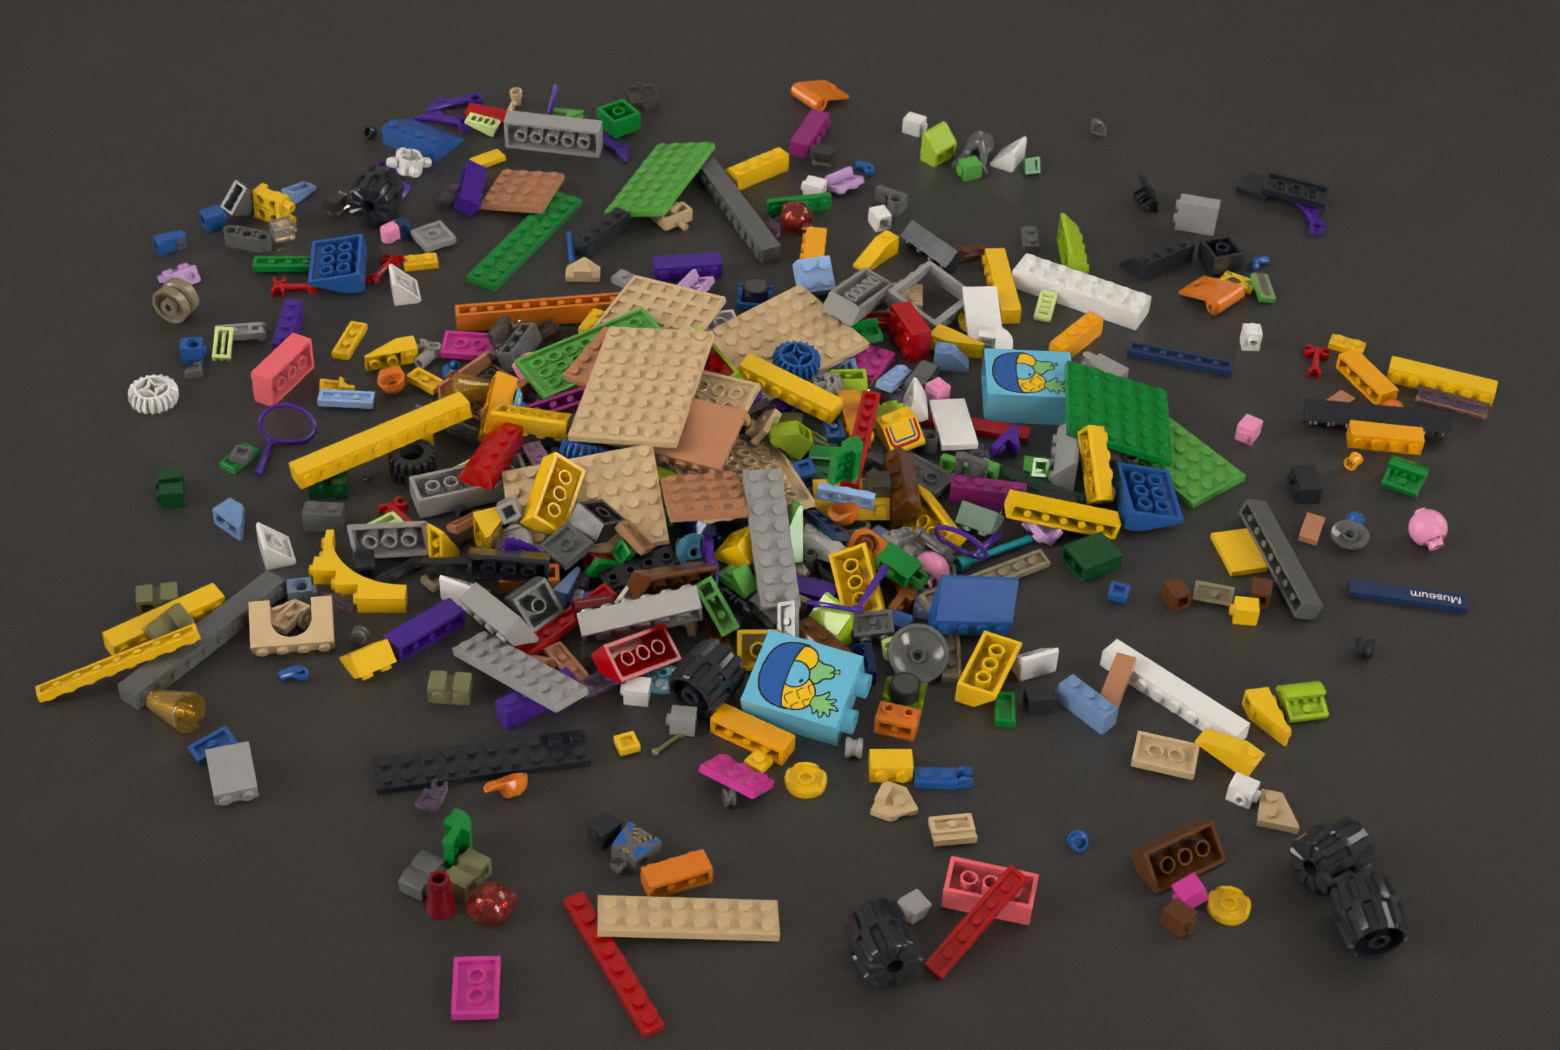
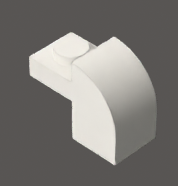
M997 326L995 332L989 330L978 331L976 340L985 343L984 346L993 347V349L1013 350L1012 336L1004 328Z

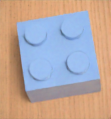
M830 255L796 260L792 265L796 286L801 284L812 295L829 294L836 287Z

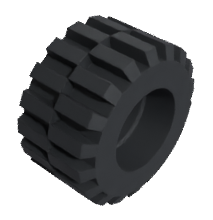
M423 439L388 453L390 476L393 477L394 481H398L399 484L404 483L409 486V477L437 471L434 446Z

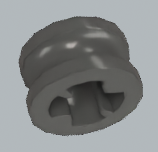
M355 626L349 639L353 644L363 646L366 644L370 632L363 626Z
M731 788L729 790L722 789V800L725 808L729 805L736 806L735 790Z

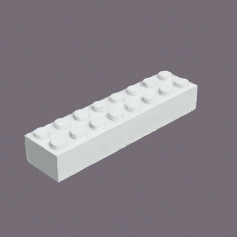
M1026 253L1012 271L1014 284L1018 290L1038 297L1042 289L1057 292L1058 304L1084 313L1092 311L1103 317L1104 320L1135 331L1149 313L1152 296L1096 276L1088 275L1079 270L1059 265L1050 260L1036 257L1032 254Z

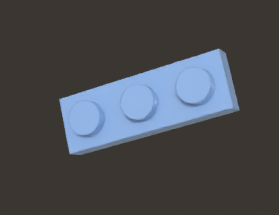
M896 365L876 381L875 387L892 393L906 381L913 370L908 369L905 365Z
M320 389L317 403L318 406L373 409L376 397L375 392Z
M819 482L816 499L834 503H856L859 505V508L873 510L876 493L850 487L831 486L829 483Z

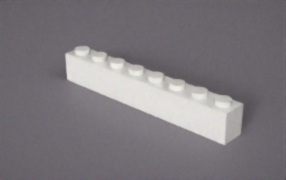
M1116 639L1102 651L1100 666L1110 671L1117 652L1136 657L1137 662L1128 684L1203 731L1205 728L1242 740L1247 737L1250 726L1248 721L1120 640Z

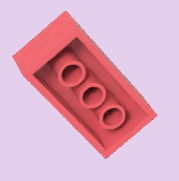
M292 333L252 370L251 378L256 402L267 406L277 404L315 367L310 338Z
M951 856L943 889L941 907L969 913L1004 873L1007 867ZM1019 870L1028 878V881L996 919L1029 925L1039 874Z

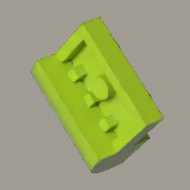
M1320 681L1278 685L1275 688L1280 707H1284L1288 723L1326 719L1329 716L1324 698L1326 691Z

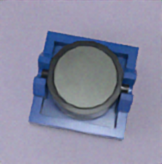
M750 278L744 283H739L736 309L750 310L773 298L774 286L769 285L767 281L761 278Z

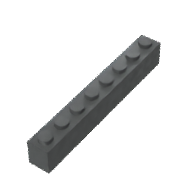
M1247 499L1238 513L1294 617L1315 620L1324 606L1267 502Z

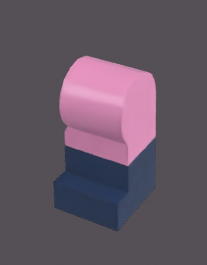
M401 217L380 227L381 241L391 244L404 237L407 239L412 238L410 230L413 229V224L406 217Z

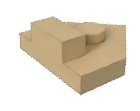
M583 257L566 266V282H600L601 268L586 257Z
M775 408L764 412L756 421L751 419L750 425L746 426L745 433L751 437V443L757 445L769 433L774 418L777 419L779 417L780 411Z
M887 780L882 783L878 790L875 802L870 810V815L889 822L898 820V817L905 815L913 816L918 814V807L907 788Z

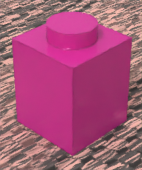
M1194 872L1171 885L1174 892L1171 895L1172 899L1174 900L1177 897L1191 908H1195L1209 899L1206 888Z

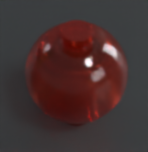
M792 201L783 205L780 213V222L786 231L797 234V231L803 234L806 233L807 227H813V214L806 203Z
M486 881L477 885L472 890L466 904V910L478 924L486 927L498 926L508 919L512 909L517 906V895L514 890H508L499 882Z

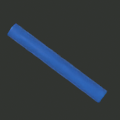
M571 231L566 233L569 265L575 262L574 239Z

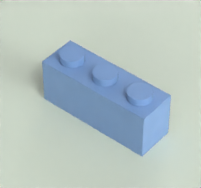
M1072 674L1059 683L1056 701L1098 733L1103 735L1116 725L1119 708Z

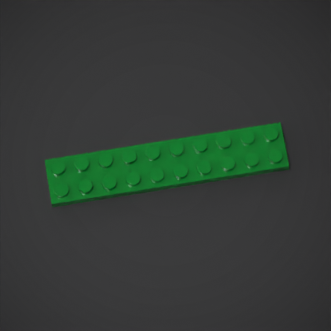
M557 191L542 214L530 213L466 276L467 282L496 292L583 205L582 199Z

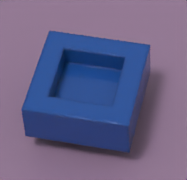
M1111 581L1107 600L1126 604L1131 585Z

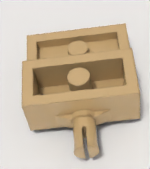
M675 201L664 216L650 218L665 231L677 226L685 231L689 227L686 223L692 221L693 209L683 201L680 203Z

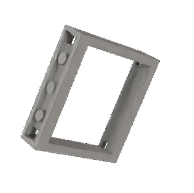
M930 260L925 264H921L916 271L910 272L904 280L901 279L896 286L890 287L887 290L885 304L889 307L891 304L908 301L901 294L927 276L959 299L957 303L935 320L913 305L931 331L939 324L947 327L964 311L962 287L966 286Z

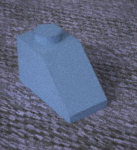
M935 342L933 363L939 365L940 370L968 372L969 358L953 343Z
M228 498L212 509L214 523L239 541L243 539L245 510L243 505L232 498Z

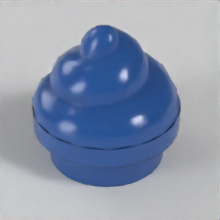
M1353 511L1346 516V520H1351L1354 523L1359 522L1364 525L1365 519L1360 513Z
M1082 830L1071 832L1067 838L1069 848L1077 852L1085 850L1089 843L1088 835Z

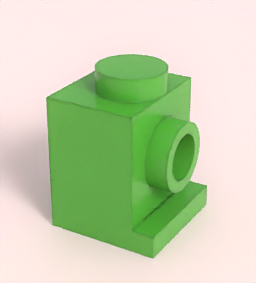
M1025 455L1023 470L1029 471L1030 476L1049 477L1051 459Z

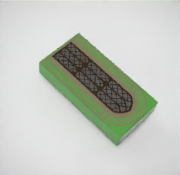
M1252 273L1250 278L1258 301L1274 303L1276 297L1268 274Z

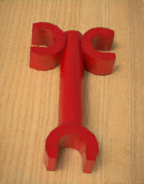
M385 254V259H379L381 267L375 273L366 276L367 284H370L372 281L374 285L380 282L379 278L389 269V265L393 264L396 267H400L399 262H405L404 256L400 254L391 257V254Z
M276 277L272 279L274 286L271 288L272 297H275L276 293H281V297H284V290H307L309 293H317V287L310 286L308 283L286 284L285 277L281 281H276Z
M1306 344L1304 357H1313L1312 367L1308 369L1307 377L1310 378L1311 374H1315L1317 379H1320L1322 371L1319 369V360L1328 361L1330 348L1323 347L1320 349L1319 347Z
M401 496L396 497L394 503L390 502L378 506L380 514L384 512L385 515L394 511L404 522L412 521L403 512L408 509V502L403 503Z

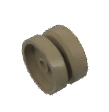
M171 278L153 294L152 302L156 312L162 318L175 324L184 321L198 307L199 296L196 290L185 280Z

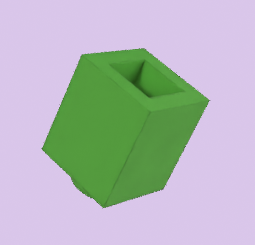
M976 156L958 159L956 172L963 181L981 178L983 164Z

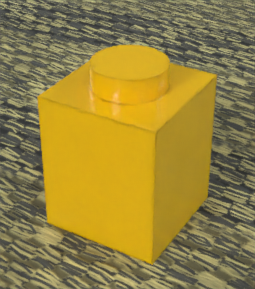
M1235 596L1234 603L1229 606L1232 624L1257 625L1260 613L1259 598Z

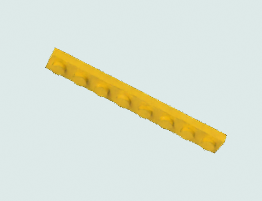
M193 623L35 686L37 698L40 703L51 701L61 694L71 693L81 686L91 685L99 679L111 677L119 671L131 669L139 663L151 661L159 655L171 653L184 645H191L201 639L197 626Z

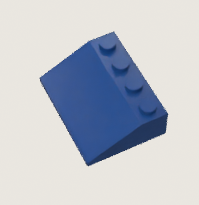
M414 119L391 120L382 127L383 144L396 149L418 150L422 157L430 158L434 164L464 141L461 137Z
M363 234L312 241L308 284L347 294L364 291L368 249Z
M1116 462L1112 470L1113 479L1111 481L1112 487L1115 488L1116 495L1114 499L1123 529L1141 532L1183 523L1184 519L1168 470Z
M941 575L927 615L928 624L942 635L982 636L985 630L1007 637L1013 623L1019 580L1015 577Z

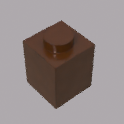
M1179 577L1163 583L1160 597L1174 612L1190 606L1193 592Z
M1253 577L1249 597L1259 598V608L1268 610L1273 580Z
M1176 897L1163 909L1160 924L1182 939L1187 933L1191 934L1197 927L1196 919L1198 912Z

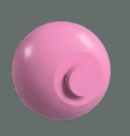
M1421 508L1416 510L1415 515L1410 519L1408 530L1410 537L1415 543L1421 546H1428L1429 550L1433 551L1444 546L1442 540L1446 537L1448 526L1446 519L1441 513L1433 509Z
M924 552L916 557L923 563L921 570L930 577V580L923 588L934 589L938 586L941 575H949L948 562L939 553Z

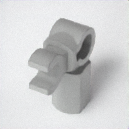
M420 339V344H417L418 352L422 353L415 358L414 363L416 367L424 369L435 358L440 357L441 343L427 342L426 339Z

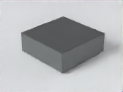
M236 444L228 456L229 461L247 465L255 453L254 448Z

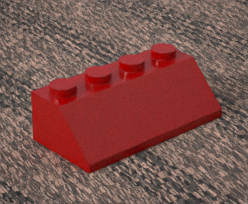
M505 422L489 431L457 477V481L493 490L502 477V471H506L524 444L523 426Z
M664 623L605 644L591 654L599 672L619 684L682 660Z

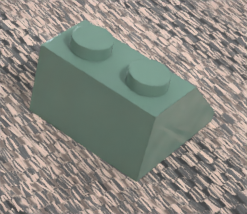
M962 500L955 522L960 524L959 528L970 531L972 528L978 530V535L988 537V534L992 535L999 529L1005 516Z

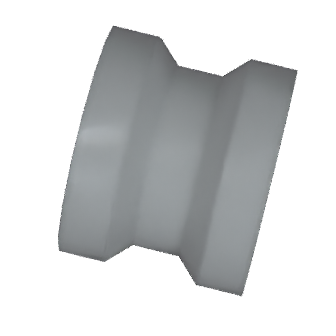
M846 737L845 758L856 756L858 759H862L863 738L856 740Z

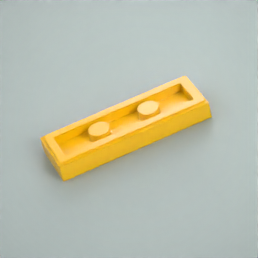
M350 321L331 352L332 358L349 361L366 333L368 325L366 323Z

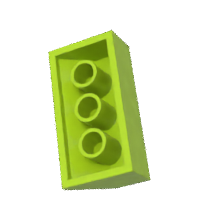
M1061 213L1057 236L1061 263L1068 268L1089 273V263H1086L1087 254L1084 253L1085 244L1082 243L1083 235L1080 233L1079 227L1065 213Z

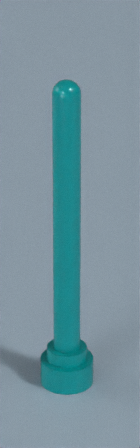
M1028 535L987 550L988 558L1031 543L1033 537ZM961 555L955 558L953 565H956L957 572L967 570L970 564L980 560Z

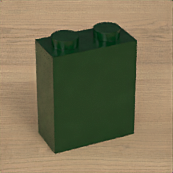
M1100 531L1063 545L1061 560L1082 583L1121 569L1123 554Z

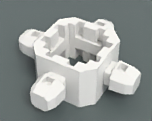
M400 148L396 151L395 157L387 158L386 165L396 168L400 175L417 178L422 174L423 168L431 167L432 160L422 157L418 150Z

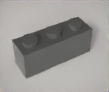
M535 322L520 323L496 353L502 370L515 372L512 367L514 360L518 359L522 353L534 352L543 339Z

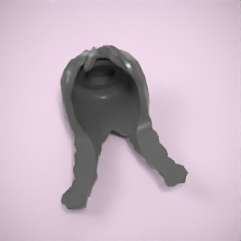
M976 131L968 138L966 147L962 154L952 162V167L956 168L958 166V159L967 158L973 149L978 148L980 161L983 164L982 175L986 176L988 174L986 169L987 157L994 149V139L988 133Z

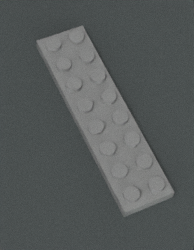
M743 470L742 478L745 500L749 509L748 523L760 611L777 610L778 602L792 600L799 602L800 610L801 603L782 470Z
M485 631L452 648L453 655L555 713L588 695L587 686L506 642L503 643Z

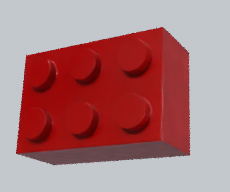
M910 301L891 304L890 312L888 313L889 326H887V333L892 337L895 345L899 347L903 357H906L909 363L929 359L931 329Z

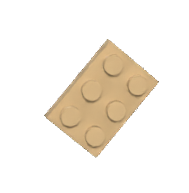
M1138 731L1131 766L1193 780L1200 746L1188 741Z

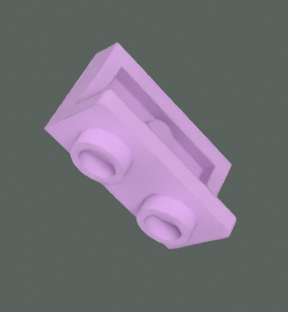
M851 166L825 176L828 192H836L837 194H844L846 190L856 189L860 184L865 183L863 176L853 175Z
M188 263L178 265V269L175 270L171 268L162 271V275L157 276L159 283H166L171 278L183 279L190 285L201 281L196 265H188Z
M692 269L680 281L678 286L707 292L715 283L713 276L699 277L697 270Z
M540 440L523 444L522 446L531 466L541 464L542 458L548 455Z
M1024 521L1022 523L1026 530L1034 533L1032 537L1037 542H1044L1049 546H1052L1063 534V531L1058 528Z

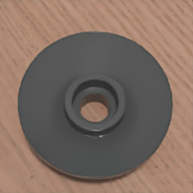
M1342 520L1335 523L1331 529L1333 541L1346 549H1360L1369 541L1370 535L1367 528L1359 522L1354 523L1351 520Z

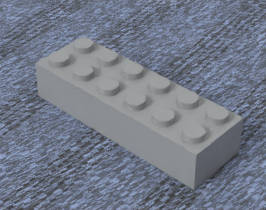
M511 110L507 111L504 119L505 148L600 158L603 148L601 120Z
M864 267L832 289L822 309L829 316L840 319L844 325L853 326L885 302L886 292L894 284Z
M520 453L514 457L506 471L526 467ZM462 465L409 477L410 494L419 517H430L452 512L459 505L470 508L505 499L503 478H500L493 490L457 481V477L466 466Z
M684 585L680 589L673 591L666 589L661 591L660 594H645L639 599H624L618 604L612 605V603L601 605V608H586L577 613L585 648L616 641L663 623L666 628H671L692 621L703 620L702 607L696 585Z

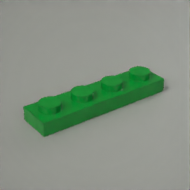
M830 192L766 199L767 216L829 210L831 209L832 195Z
M254 256L253 272H309L311 256Z

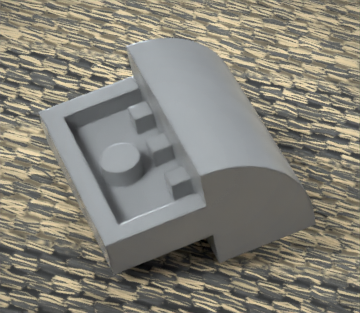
M902 527L882 533L881 538L888 544L892 542L896 546H900L911 556L917 557L921 553L933 551L924 542L918 541V538L914 536L913 530L909 527Z

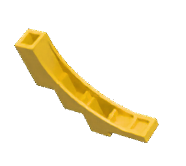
M326 530L325 537L321 539L323 551L319 552V557L314 556L313 565H309V576H313V583L316 585H331V590H335L336 599H353V604L357 605L358 613H406L408 601L407 585L374 581L352 571L340 560L335 552L334 530Z

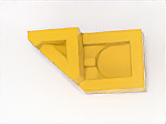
M339 377V381L321 378L319 380V392L320 389L355 390V386L346 384L343 377Z

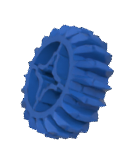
M786 341L785 344L781 343L780 346L776 347L772 356L773 365L806 381L808 378L811 379L814 375H817L821 365V357L818 350L814 349L813 345L809 346L808 342Z
M569 439L562 440L559 449L560 455L567 459L610 451L605 445L569 441Z

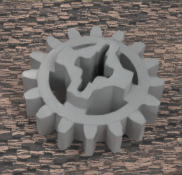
M829 370L825 373L821 371L819 375H814L811 379H807L808 382L832 394H839V390L843 389L842 379L839 373L836 374L835 371L829 373Z

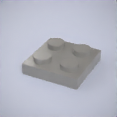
M441 220L410 230L412 238L426 253L456 243V237Z

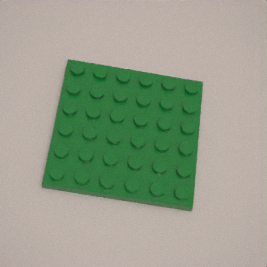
M1067 360L1064 365L1066 436L1078 439L1077 432L1087 425L1103 426L1108 434V442L1106 443L1108 449L1170 467L1172 451L1167 391Z

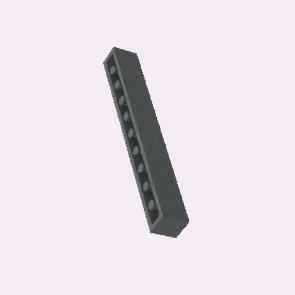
M709 157L695 176L700 179L701 184L705 186L708 193L714 198L715 203L720 206L721 211L726 214L727 219L734 225L735 230L740 233L741 238L752 249L755 257L761 263L779 260L781 255V245L716 159Z
M269 570L265 571L196 624L201 639L191 645H184L171 653H164L151 661H147L117 684L120 699L137 710L148 704L154 697L163 692L176 680H179L186 672L194 668L199 662L211 655L213 651L225 644L231 637L249 624V602L269 600L270 605L273 606L276 602L283 599L287 595L285 580Z

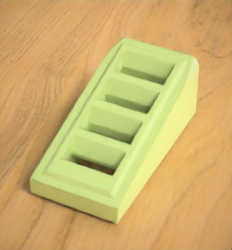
M470 112L464 123L493 137L501 121Z
M1041 290L1033 317L1034 320L1050 323L1057 303V292Z

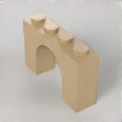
M332 596L311 597L312 619L310 626L305 632L294 637L280 635L273 629L269 600L249 602L250 648L252 655L262 657L270 653L285 655L294 651L307 653L310 650L329 651L331 648H335Z

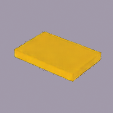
M1247 528L1211 533L1210 538L1231 577L1267 572L1268 567Z

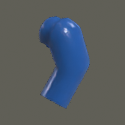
M856 161L855 168L864 170L867 175L875 173L872 163Z
M1265 255L1252 258L1249 261L1250 268L1256 270L1260 267V264H1268L1269 257Z
M452 360L443 367L444 380L458 371L460 364L457 360Z
M295 665L278 671V676L281 681L289 678L302 681L309 677V671L305 667Z

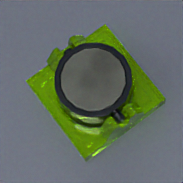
M909 672L888 676L884 685L882 701L920 709L922 714L928 683L921 682L916 675Z

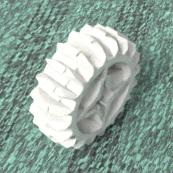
M155 374L152 376L146 375L144 378L140 377L139 380H134V384H130L128 389V400L133 410H137L138 413L144 412L145 415L148 413L152 415L154 413L160 414L162 411L167 412L168 408H173V405L177 404L179 399L178 386L174 380L169 379L168 376L163 377L162 374L158 376Z

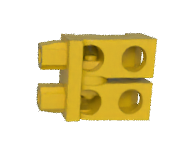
M264 183L252 191L256 218L277 225L280 228L284 225L292 226L296 223V217L291 215L295 209V203L289 200V195L272 191Z

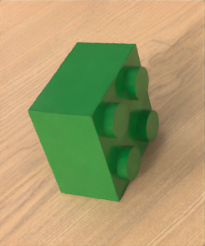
M620 99L597 107V120L602 121L603 130L614 139L641 129V113L626 100Z

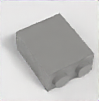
M1181 193L1180 200L1177 199L1175 209H1178V213H1174L1173 223H1176L1175 229L1214 236L1221 200Z
M249 741L205 750L215 805H228L239 800L249 801L259 796Z

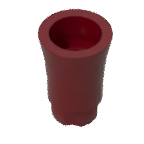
M434 870L427 878L425 911L432 919L445 920L455 914L457 904L453 896L449 874L441 870Z

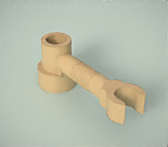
M514 87L510 89L511 103L507 110L514 111L516 106L522 104L521 98L523 95L521 88Z

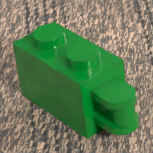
M892 542L877 556L874 568L879 570L883 564L886 565L889 570L885 575L905 589L912 585L921 590L930 580L929 575L921 570L923 563Z

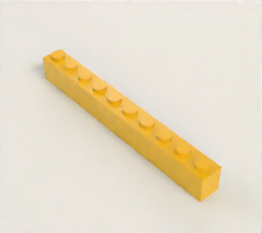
M459 391L288 463L292 478L301 489H304L472 417L470 402Z

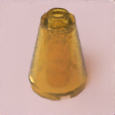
M457 371L448 372L446 378L450 379L449 384H445V397L460 391L470 404L487 400L491 380Z
M153 690L146 700L147 707L178 732H192L199 726L197 724L199 719H203L205 715V700L193 691Z

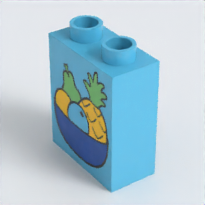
M985 348L981 373L984 419L1003 423L1065 424L1064 365L1067 360L1071 361L1070 352Z
M769 629L741 697L742 711L767 723H771L782 730L838 746L843 733L852 735L855 730L859 711L852 708L856 697L864 699L867 697L872 683V675L865 673L863 656Z

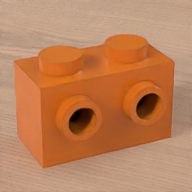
M880 701L875 716L873 732L914 741L920 723L921 710Z

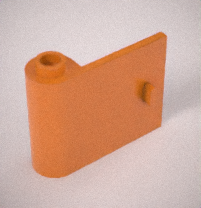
M826 80L797 82L791 87L792 96L818 111H823L830 100L849 99L850 97L838 89L836 85Z
M1204 275L1178 291L1179 295L1206 301V308L1213 315L1219 314L1245 296L1244 288L1240 284Z

